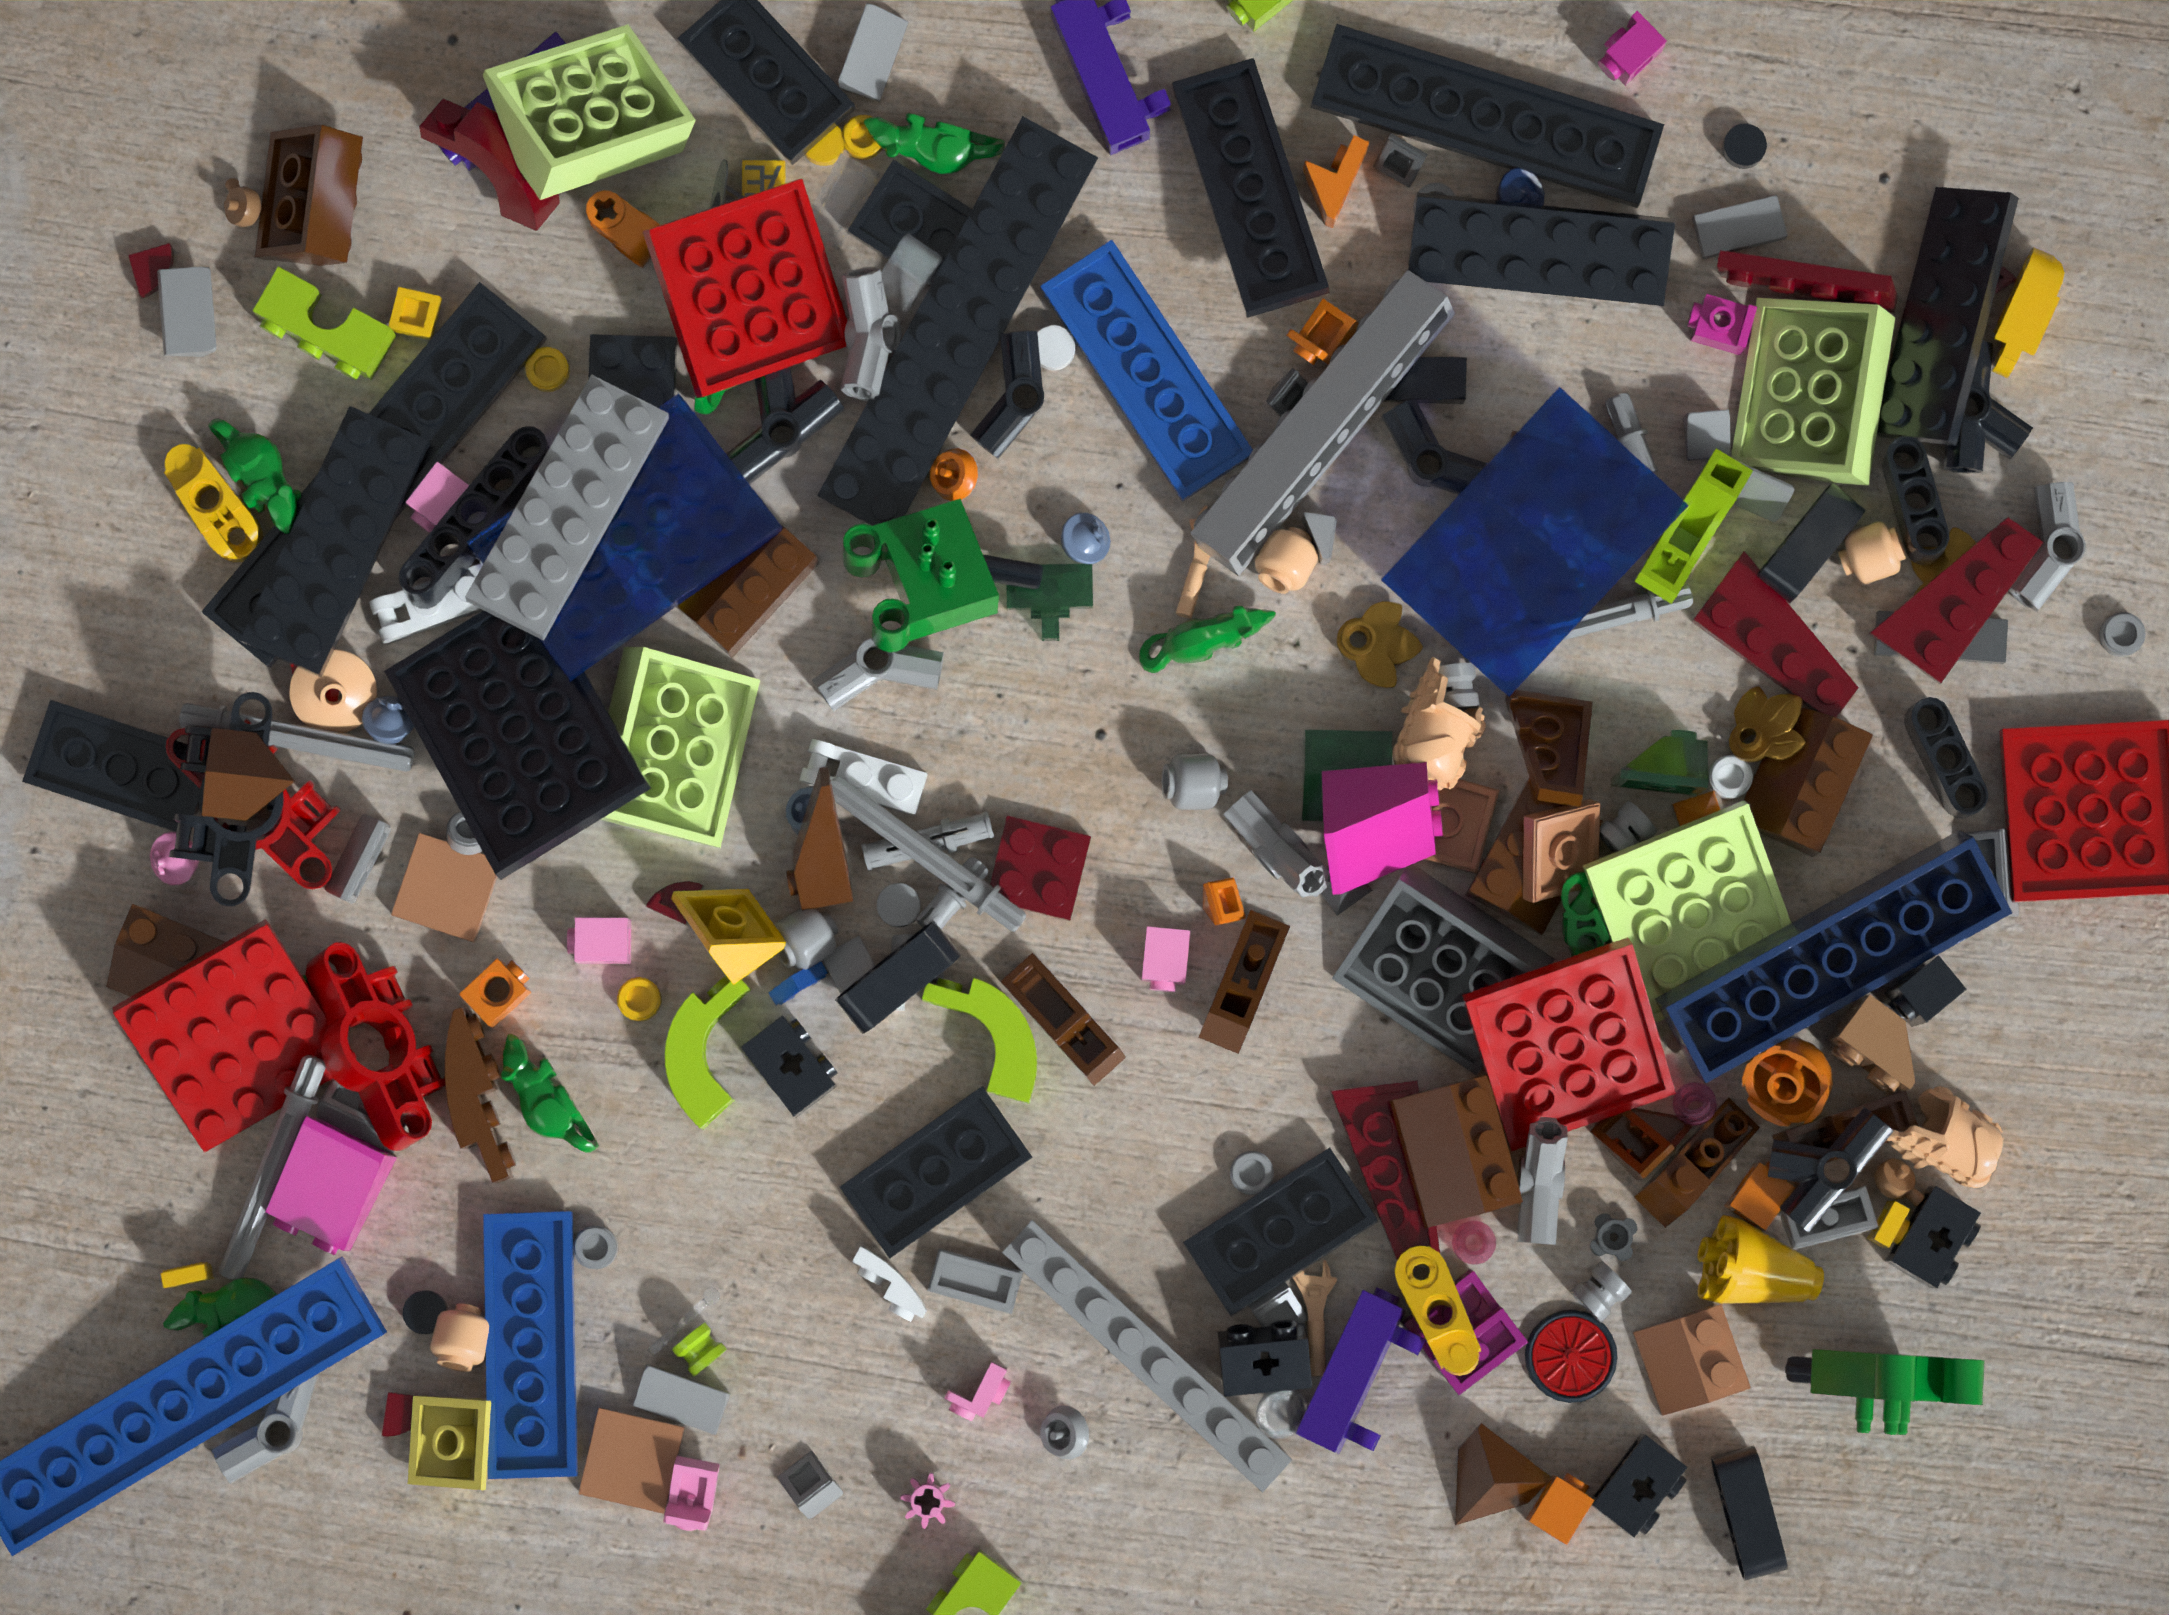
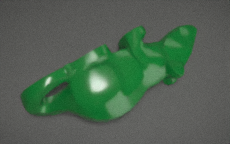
M911 113L906 114L905 119L909 123L906 126H896L881 117H870L863 122L872 139L885 150L889 158L901 154L915 159L928 170L938 174L957 173L974 160L1001 155L1005 149V140L972 132L968 129L940 121L936 122L935 128L925 126V117ZM970 141H974L982 145L973 144Z
M220 418L211 420L208 427L225 449V452L220 456L226 470L234 482L241 480L245 488H248L241 494L246 505L250 509L255 506L258 513H262L265 511L266 504L275 527L281 532L289 534L297 515V501L301 498V492L299 490H292V487L284 478L281 455L277 446L269 438L261 434L240 432Z
M1234 606L1233 612L1220 613L1215 615V617L1202 620L1198 618L1187 620L1173 629L1170 628L1168 633H1159L1148 638L1140 648L1139 662L1144 671L1158 673L1171 660L1180 664L1209 660L1212 658L1213 652L1221 648H1238L1242 643V638L1246 639L1259 632L1263 626L1273 620L1276 612L1266 609ZM1165 638L1159 654L1155 658L1150 657L1149 650L1151 645Z
M1583 871L1568 877L1561 891V901L1565 909L1562 920L1564 942L1569 946L1571 957L1604 946V942L1609 940V932L1601 911L1595 903L1591 902L1593 893ZM1575 884H1580L1581 889L1569 904L1568 895L1570 889Z
M508 1034L503 1050V1070L500 1075L507 1083L513 1084L515 1091L519 1095L522 1116L527 1126L540 1136L564 1139L585 1153H591L596 1150L599 1144L566 1088L562 1084L555 1087L551 1081V1078L557 1074L549 1060L544 1057L540 1060L539 1067L534 1065L529 1059L524 1042L516 1035ZM574 1124L579 1128L581 1135L576 1131Z
M248 1277L236 1279L219 1290L202 1294L198 1290L188 1291L185 1299L179 1302L163 1322V1326L169 1330L179 1331L196 1323L205 1324L207 1327L202 1333L203 1337H208L278 1294L264 1281Z

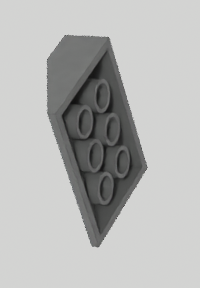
M1414 864L1406 867L1332 979L1477 1076L1483 1067V1063L1462 995L1553 964L1555 959Z

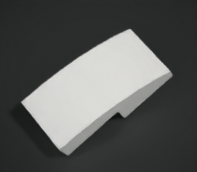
M860 1246L852 1261L861 1266L857 1274L879 1286L884 1279L891 1282L883 1297L891 1302L888 1310L910 1322L914 1315L924 1318L927 1308L910 1283L885 1260Z

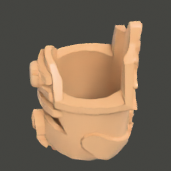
M1432 657L1427 665L1426 672H1424L1419 680L1420 683L1416 690L1410 693L1409 697L1411 700L1401 710V713L1407 716L1403 724L1404 727L1398 736V742L1393 747L1392 758L1395 765L1427 762L1429 780L1437 779L1438 790H1442L1443 788H1453L1458 783V779L1462 777L1467 765V761L1463 759L1465 748L1473 747L1476 739L1483 735L1486 723L1484 721L1485 716L1482 715L1483 708H1468L1463 712L1444 702L1448 678L1438 673L1441 661Z
M1937 1086L1933 1090L1927 1089L1918 1099L1921 1110L1926 1116L1922 1127L1913 1125L1904 1132L1894 1130L1887 1141H1892V1148L1901 1153L1903 1159L1911 1161L1915 1169L1932 1165L1942 1173L1948 1174L1960 1185L1980 1188L1986 1185L1990 1180L1991 1173L1996 1169L1997 1161L2002 1152L2004 1137H2002L2001 1133L2003 1131L2000 1125L1993 1123V1119L1985 1113L1976 1110L1969 1111L1970 1105L1954 1096L1946 1087Z

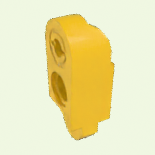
M2035 247L2031 249L2024 261L1993 330L1996 333L1994 339L2001 341L2002 344L1991 371L2005 378L2010 376L2022 351L2032 356L2035 355L2060 300L2057 294L2065 274L2062 263L2053 255Z
M179 444L173 447L166 455V471H164V474L175 489L178 498L209 546L218 555L231 562H244L263 539V530L260 523L201 448L196 449L188 444ZM210 489L218 490V504L211 509H202L200 499L205 491ZM235 529H241L245 533V540L239 545L230 542V533Z
M1416 1246L1409 1248L1401 1254L1396 1262L1395 1277L1398 1287L1440 1368H1445L1452 1375L1462 1376L1469 1374L1478 1364L1481 1348L1447 1264L1441 1254L1431 1247ZM1419 1264L1426 1265L1430 1270L1429 1276L1425 1280H1417L1413 1276V1269ZM1445 1305L1452 1309L1453 1314L1449 1322L1444 1325H1435L1430 1322L1429 1313L1435 1306Z

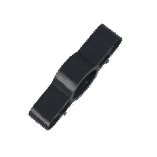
M246 692L240 695L235 700L232 708L229 730L257 733L269 748L273 717L272 706L269 700L257 692ZM248 700L260 701L265 707V716L257 724H247L240 717V708ZM185 726V733L189 735L186 761L181 763L180 770L205 773L212 729ZM205 740L204 758L200 761L202 741ZM205 777L201 783L198 797L201 815ZM281 792L268 803L267 811L272 812L267 821L250 832H246L247 826L229 825V830L225 829L214 817L174 813V820L178 824L175 848L170 850L169 857L213 862L210 879V892L213 898L224 906H236L244 902L251 890L257 838L268 833L278 822L283 811L284 793ZM194 827L192 848H189L191 828ZM235 874L241 878L243 891L238 898L229 900L220 895L218 882L222 876Z

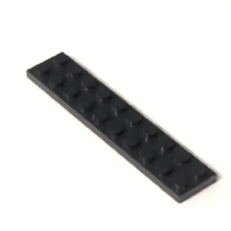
M1022 116L887 365L879 395L875 396V400L869 399L817 497L871 526L906 515L1000 341V334H1004L1098 160L1097 156Z
M480 282L368 413L428 439L431 443L397 517L406 508V501L436 462H439L441 465L523 369L533 353L547 340V337ZM316 476L303 490V492L301 493V498L297 501V515L294 519L293 525L301 511V508L316 479ZM275 525L201 611L269 668L273 666L278 658L242 643L240 638L289 534L281 532Z

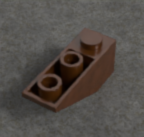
M1728 1097L1659 1168L1634 1198L1666 1228L1694 1204L1760 1127Z

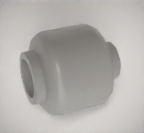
M1179 753L1172 758L1170 764H1165L1163 767L1161 779L1162 793L1164 798L1170 799L1172 805L1179 810L1212 809L1217 804L1219 796L1225 795L1227 792L1226 769L1219 768L1217 759L1211 754Z
M799 908L779 920L775 925L786 940L784 949L777 953L776 956L787 968L793 966L798 970H807L834 953L836 947L834 935L838 934V928L833 918L826 911L820 913L816 909L802 911Z

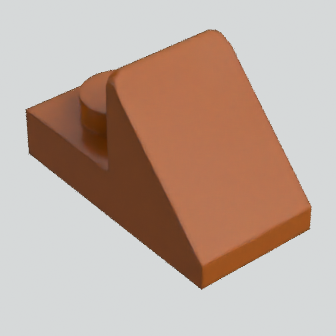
M1355 135L1349 147L1341 144L1336 153L1331 168L1338 170L1337 174L1309 161H1304L1303 172L1324 224L1331 228L1334 227L1368 150L1369 141Z

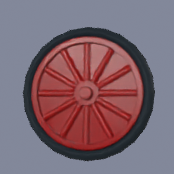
M1562 1310L1550 1314L1541 1320L1532 1330L1525 1350L1526 1368L1536 1387L1546 1396L1567 1403L1583 1402L1601 1393L1611 1382L1616 1371L1618 1359L1617 1346L1613 1335L1606 1325L1598 1322L1591 1314L1578 1310Z

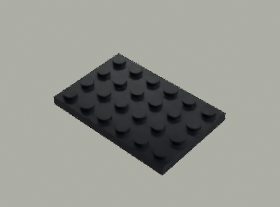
M483 610L384 671L486 859L500 880L651 789L556 620L543 641Z

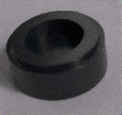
M1752 124L1734 126L1729 130L1722 144L1723 155L1727 162L1739 169H1748L1756 166L1762 160L1767 149L1764 133Z
M429 1290L418 1291L406 1300L403 1307V1319L408 1328L413 1332L432 1334L437 1317L442 1311H447L448 1306L440 1294Z

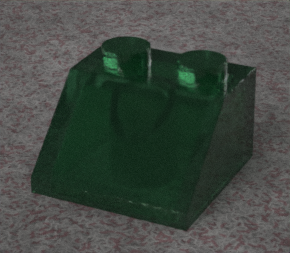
M1305 730L1303 734L1302 821L1324 822L1322 771L1392 765L1393 731Z

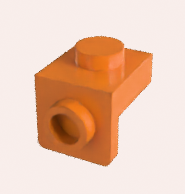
M1322 299L1299 334L1290 329L1286 336L1297 343L1293 351L1312 365H1315L1318 359L1329 365L1335 350L1341 345L1347 344L1356 333L1359 323L1325 299Z

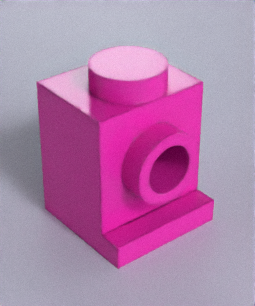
M1638 10L1631 16L1627 24L1628 31L1621 27L1605 42L1604 46L1608 50L1604 57L1598 61V66L1608 78L1613 81L1619 79L1625 86L1663 51L1667 42Z
M1706 294L1701 304L1694 302L1689 315L1687 327L1694 329L1691 341L1741 355L1747 345L1757 306L1750 304L1747 306ZM1714 315L1727 316L1729 320L1728 326H1717L1714 322Z

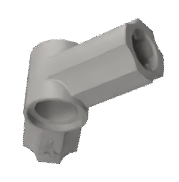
M863 267L848 271L842 275L850 314L845 327V341L850 351L840 390L847 396L858 398L861 401H869V399L875 400V396L879 395L888 354L896 351L902 338V332L897 317L889 314L880 269L876 267Z
M2073 482L2049 483L2034 488L2040 538L2043 544L2009 589V592L2025 607H2029L2036 612L2085 553L2086 543L2079 529ZM2055 539H2063L2070 545L2071 556L2069 559H2061L2054 553L2053 542Z
M870 638L865 640L857 650L812 679L834 712L882 680L937 690L944 652L906 645L905 648L897 652L885 651L889 655L886 666L879 670H872L865 665L866 654L873 649L880 648Z
M1252 790L1243 795L1223 814L1228 822L1253 848V855L1275 879L1278 880L1281 877L1302 898L1306 896L1317 897L1327 888V878L1330 873L1325 865L1310 852L1306 844L1285 822L1281 824Z
M1540 1117L1537 1122L1531 1123L1529 1126L1525 1157H1520L1517 1181L1523 1202L1520 1203L1518 1215L1517 1242L1556 1245L1558 1205L1564 1191V1155L1568 1140L1567 1126L1560 1124L1556 1118Z
M318 1375L270 1402L261 1423L212 1449L216 1463L230 1484L279 1456L293 1452L299 1447L302 1441V1427ZM282 1421L289 1426L291 1433L288 1442L283 1446L277 1447L271 1442L269 1434L272 1426Z

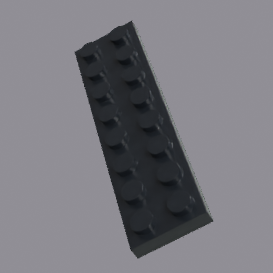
M1336 24L1311 103V108L1508 169L1521 168L1540 179L1638 208L1641 203L1665 125L1340 24Z

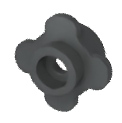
M1607 1213L1598 1215L1594 1221L1597 1227L1596 1236L1590 1243L1592 1253L1596 1256L1604 1254L1615 1255L1620 1261L1628 1260L1633 1254L1631 1244L1633 1235L1638 1229L1636 1222L1631 1218L1624 1220L1612 1219ZM1611 1233H1616L1618 1235V1239L1616 1241L1610 1240Z

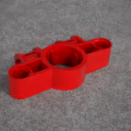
M248 718L244 720L245 723L252 724ZM185 728L177 729L171 733L166 743L167 755L179 769L181 763L185 762V760H181L176 756L174 745L178 738L188 735L185 733ZM205 740L202 741L200 761L204 758ZM274 744L269 746L273 754L278 750ZM181 770L200 788L205 773ZM309 780L291 798L287 789L283 791L284 806L281 821L279 824L276 823L265 834L266 837L263 840L257 841L256 850L263 849L299 885L313 890L321 888L328 883L332 875V865L328 857L311 840L341 809L337 805L332 807L313 789L315 783ZM304 801H308L320 813V816H316L304 804ZM224 822L221 826L229 830V825ZM310 857L322 860L326 869L324 877L315 883L305 881L300 875V865L305 859Z
M343 942L331 944L309 960L305 972L309 985L325 1015L328 1025L321 1042L324 1065L337 1083L346 1089L359 1093L381 1143L389 1150L402 1151L430 1132L432 1119L423 1098L445 1088V1078H441L431 1057L434 1051L432 1046L427 1045L416 1049L414 1031L407 1018L402 1014V1012L411 1008L413 1004L410 999H405L395 977L398 973L396 966L367 975L360 957L353 947ZM329 962L335 966L337 973L331 969ZM362 1022L369 1024L380 1032L384 1038L385 1048L389 1051L388 1066L372 1071L356 1060V1054L350 1049L347 1039L349 1026L353 1027ZM400 1120L407 1125L409 1133L403 1129Z

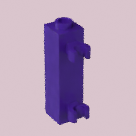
M1055 0L1056 4L1050 6L1051 19L1110 156L1150 140V128L1146 120L1171 111L1169 107L1171 103L1165 89L1154 92L1139 101L1136 98L1106 28L1131 18L1129 14L1131 10L1127 1L1112 0L1098 8L1095 0Z
M1376 1287L1373 1294L1362 1290L1298 1427L1297 1435L1337 1454H1340L1346 1439L1371 1451L1375 1450L1381 1435L1354 1422L1390 1344L1393 1343L1419 1355L1425 1343L1424 1338L1399 1327L1406 1312L1403 1308L1397 1306L1400 1300L1399 1297Z

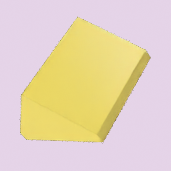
M413 1396L407 1484L486 1490L491 1401L481 1398Z

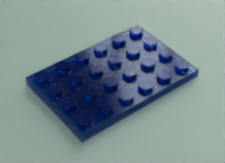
M1559 386L1382 576L1381 581L1510 697L1689 505Z
M679 393L658 407L669 415L665 427L546 638L543 641L537 637L569 681L575 679L782 531L780 523ZM515 508L467 541L469 549L482 566Z

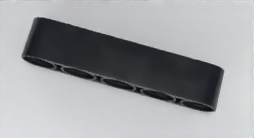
M525 426L512 433L403 564L399 571V582L413 606L420 609H429L441 602L509 520L550 448L545 434L540 429L533 426ZM536 446L541 448L539 453L533 457L525 458L521 456L523 451L529 447ZM500 480H514L508 489H494ZM475 512L486 513L484 519L478 523L467 522L469 516ZM456 544L459 546L453 555H440L442 549L447 545ZM422 577L431 578V582L427 587L420 590L412 588L418 579Z

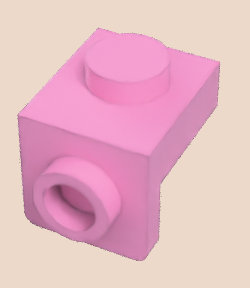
M991 1362L973 1400L948 1390L944 1397L952 1402L948 1410L970 1421L973 1420L975 1414L984 1418L991 1402L1000 1405L1011 1381L1004 1378L1008 1369Z
M681 1456L676 1457L669 1500L664 1513V1523L675 1525L677 1528L686 1531L707 1529L713 1510L720 1464Z

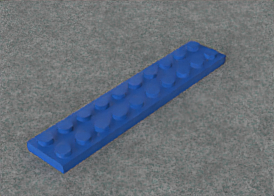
M343 1256L0 1461V1537L11 1556L21 1552L386 1334L387 1330Z

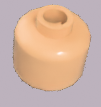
M1881 521L1850 531L1844 540L1846 549L1838 551L1846 575L1855 573L1857 579L1863 584H1870L1897 574L1901 568L1900 561L1906 559V554L1896 528H1888Z
M1290 527L1288 530L1277 529L1269 536L1255 558V568L1259 574L1258 579L1265 587L1277 593L1287 594L1289 591L1300 590L1306 584L1318 562V552L1311 543L1312 538L1310 535L1299 528Z
M459 1303L456 1304L455 1310L442 1311L439 1314L430 1344V1350L438 1358L437 1363L455 1371L469 1372L472 1370V1366L480 1365L484 1362L489 1324L481 1316L482 1310L480 1308Z

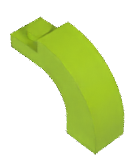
M1716 448L1671 518L1634 582L1672 604L1707 544L1737 500L1753 470Z
M724 976L707 992L711 999L706 1004L692 992L678 1009L668 1031L665 1046V1067L670 1088L680 1107L702 1130L735 1101L711 1073L706 1058V1045L715 1024L751 991L742 979L733 985L728 977Z
M938 978L936 985L928 983L923 993V1002L970 1015L979 1020L990 1032L994 1040L996 1055L987 1092L1030 1104L1037 1076V1052L1027 1020L1015 1003L994 986L976 978H973L969 994L961 993L963 985L950 980Z

